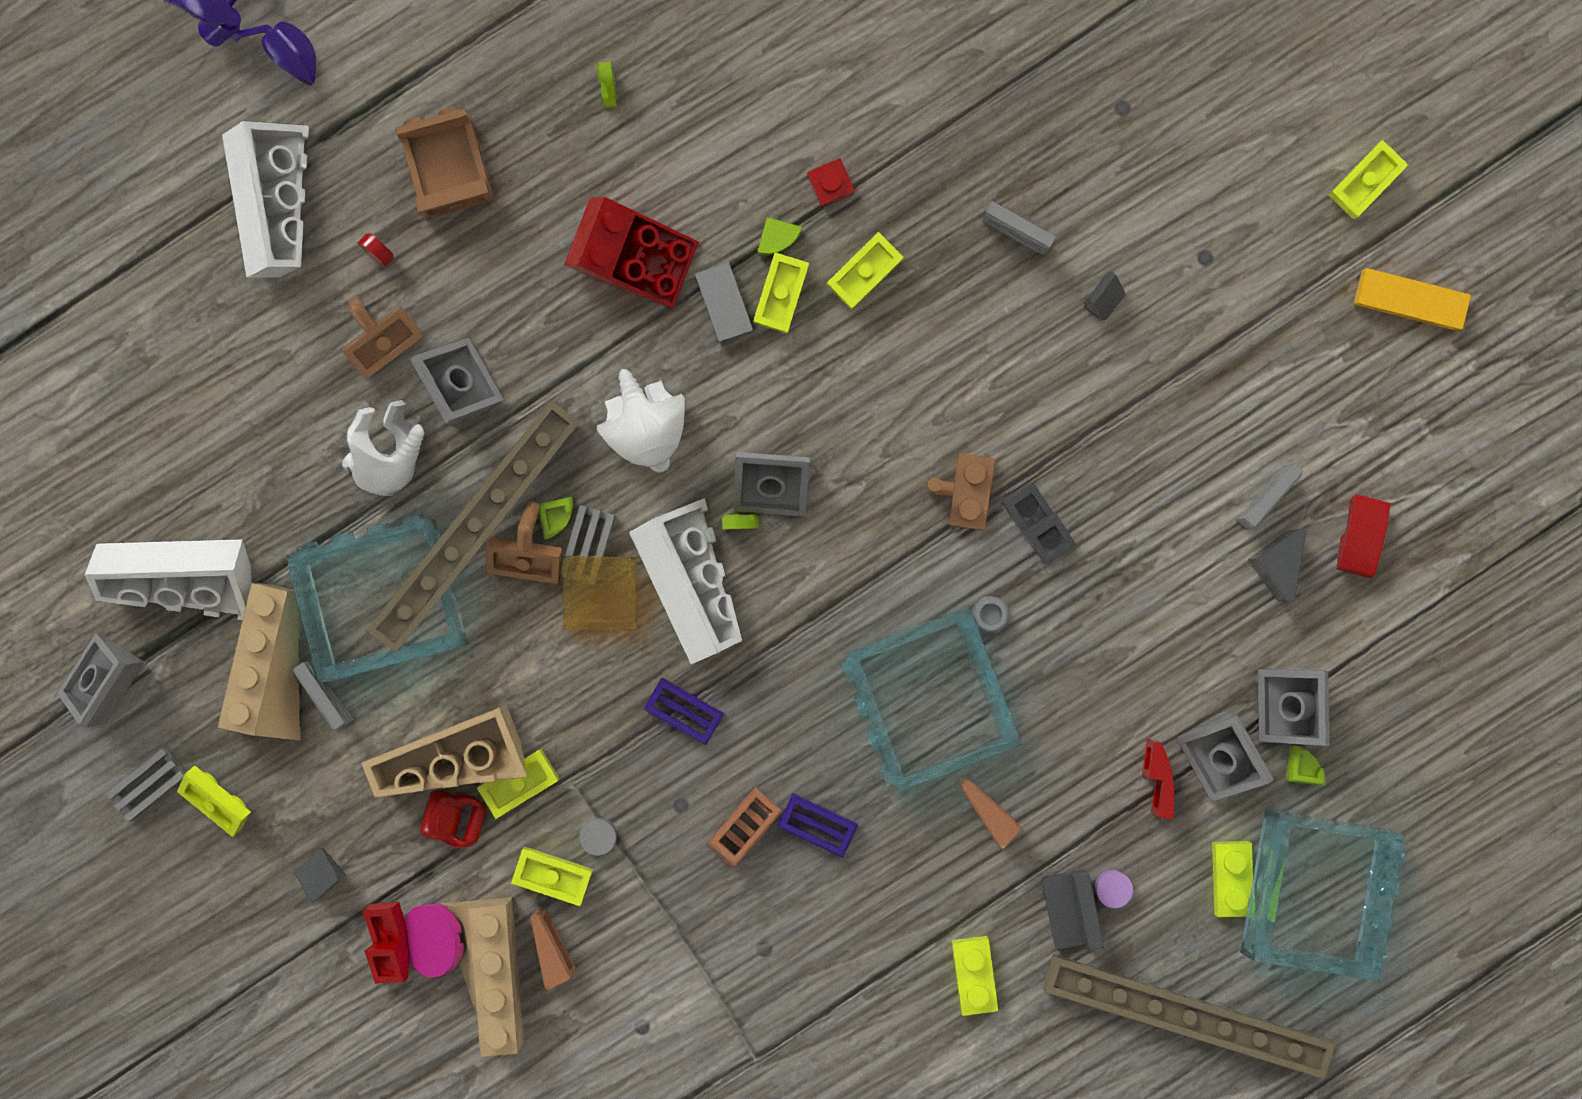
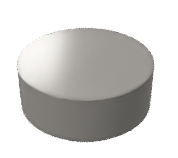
M986 596L980 598L974 604L971 616L974 624L980 630L997 632L1007 624L1009 610L1005 602L1000 598Z
M593 818L582 827L579 836L580 844L591 855H604L616 843V828L605 818Z

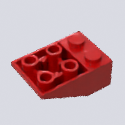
M605 196L592 197L588 201L564 265L593 279L673 309L699 241Z

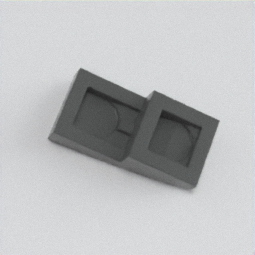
M1028 482L1001 501L1014 523L1044 564L1047 565L1076 545L1058 515L1052 512L1033 482Z

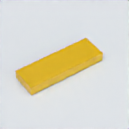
M1365 268L1361 271L1353 305L1460 331L1463 330L1471 294Z

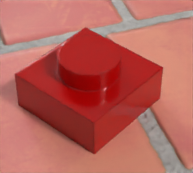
M841 158L807 172L808 179L821 208L855 193Z

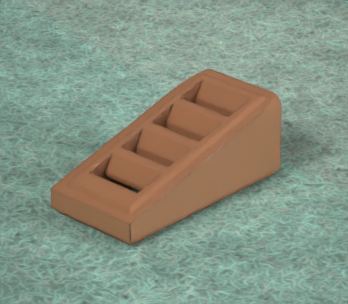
M962 776L959 780L960 787L997 845L1003 850L1021 831V826L967 776Z
M755 787L706 845L730 867L734 868L782 813V810ZM752 802L769 815L765 820L749 807ZM742 813L759 826L756 831L739 818ZM733 824L749 837L746 842H743L729 829ZM723 835L739 849L736 854L720 841Z
M542 906L536 909L530 917L543 983L546 991L570 980L576 971V967L545 907L543 908Z

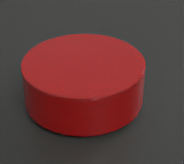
M365 233L357 242L371 258L383 267H386L394 259L393 253L370 233Z

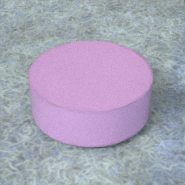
M1107 870L1096 879L1094 886L1095 894L1105 906L1121 908L1132 898V883L1122 872Z

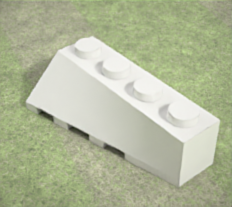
M242 121L222 134L247 278H280L301 267L303 221L300 220L301 205L305 203V189H302L303 170L307 168L304 141L308 138L309 126Z
M705 498L658 516L629 532L690 664H694L742 641L731 596L724 592L722 581L725 572L722 563H717L712 546V543L716 542L713 527L708 528L704 512L708 511Z
M243 539L96 544L85 572V577L96 601L146 607L147 603L150 602L157 603L168 611L181 612L182 607L204 610L205 616L219 617L220 612L238 614L237 620L242 621L252 583L251 563Z

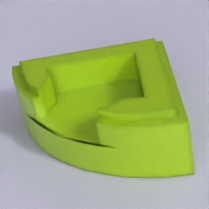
M599 62L597 74L598 82L601 84L602 105L605 109L617 108L615 72L612 63Z
M767 217L757 254L769 256L774 255L775 252L779 253L786 250L796 242L802 227Z
M573 497L539 504V518L544 540L556 537L569 525L574 512Z
M756 514L724 515L722 517V527L724 531L760 529V518Z
M1290 744L1286 780L1325 786V773L1315 756L1303 747Z

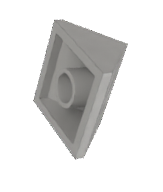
M470 338L415 355L410 359L444 421L450 426L457 428L504 401Z
M736 452L733 511L805 517L810 457Z
M95 633L57 694L80 726L90 727L105 724L145 662L105 636Z
M1313 668L1258 669L1259 742L1329 746L1328 671Z
M1223 711L1177 738L1178 743L1212 802L1269 784L1274 780L1236 714Z

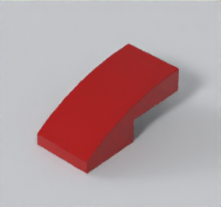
M1355 494L1350 499L1346 532L1340 537L1336 570L1371 579L1374 577L1385 540L1391 503Z
M1147 739L1142 775L1149 779H1155L1151 813L1160 818L1173 819L1174 784L1170 763L1162 743Z
M400 902L370 904L362 912L373 944L364 952L375 984L405 982L408 979L409 950Z

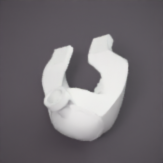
M622 369L619 372V385L622 395L605 401L608 410L607 419L605 422L597 425V431L606 443L624 459L632 464L650 467L654 472L662 473L669 468L670 457L679 446L684 425L685 397L682 394L671 396L664 389L662 381H658L644 387L647 395L646 398L633 374L627 369Z
M402 400L389 403L383 419L384 427L394 435L396 441V451L392 454L379 453L369 438L368 427L375 412L374 408L359 409L347 431V441L351 452L344 458L342 467L348 472H352L353 479L359 488L371 494L393 496L404 488L414 475L415 463L424 436V428L421 424L415 425L410 421L404 420V411L407 404Z

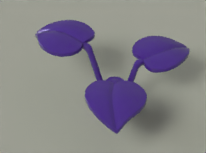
M163 0L182 8L195 18L201 20L198 24L199 34L205 42L212 46H220L230 37L234 41H238L242 37L266 33L262 37L261 43L273 62L298 80L310 86L314 83L316 75L315 52L308 37L296 26L287 22H279L275 25L274 29L270 25H262L239 30L241 17L237 10L232 7L237 0Z

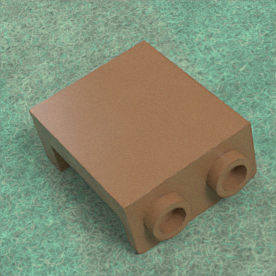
M458 107L446 108L438 112L439 116L428 119L424 117L410 118L403 122V126L395 128L397 137L402 142L417 198H414L416 208L425 220L495 201L472 118L466 109H459Z

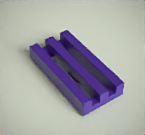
M663 677L643 709L704 745H707L725 714ZM665 688L714 716L712 722L663 695L661 692ZM656 701L662 702L707 728L705 734H702L655 707Z
M792 792L777 827L843 858L858 827V823ZM795 805L802 806L848 828L846 834L795 810ZM790 816L841 840L840 847L788 823Z

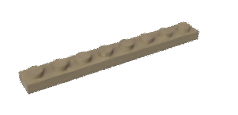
M550 400L367 628L366 632L396 654L580 422Z
M1056 954L1052 956L1043 985V990L1046 993L1322 1079L1326 1078L1336 1045L1331 1040Z

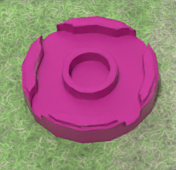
M427 903L412 908L404 919L408 939L409 963L421 975L431 978L452 972L460 964L464 953V942L460 944L459 934L462 933L460 923L452 911L439 903Z

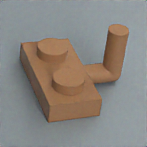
M353 296L348 301L351 316L364 332L344 346L342 352L365 379H368L424 337L423 332L401 305L378 322H375L364 308L360 297Z
M959 453L954 482L942 481L938 477H932L925 483V490L928 493L952 496L948 526L985 530L995 458Z
M531 501L526 504L518 526L517 541L497 537L489 538L487 543L486 573L552 584L559 583L562 548L532 543V532L540 511L538 503Z

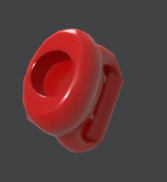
M433 790L429 795L419 831L426 838L441 840L453 847H471L479 840L487 810L484 803L474 796L466 794L453 795L444 790ZM465 805H472L473 809L464 839H460L455 833L458 829L457 825L460 815L463 812L462 808Z

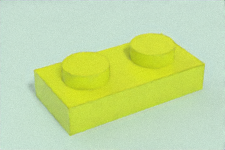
M1381 140L1328 196L1354 220L1396 179L1408 164L1389 145Z
M878 232L826 285L852 311L903 261L904 257Z
M774 253L753 324L788 334L809 268L808 262Z
M542 749L524 759L527 777L485 782L477 787L495 819L560 780Z
M195 765L184 775L177 790L181 796L232 838L244 827L251 813L240 798L234 795L231 796L218 785V782L212 775L202 772Z
M1249 841L1212 842L1214 915L1217 917L1254 916L1252 843Z
M524 847L511 884L581 906L593 869Z
M988 936L951 940L962 1016L998 1011Z

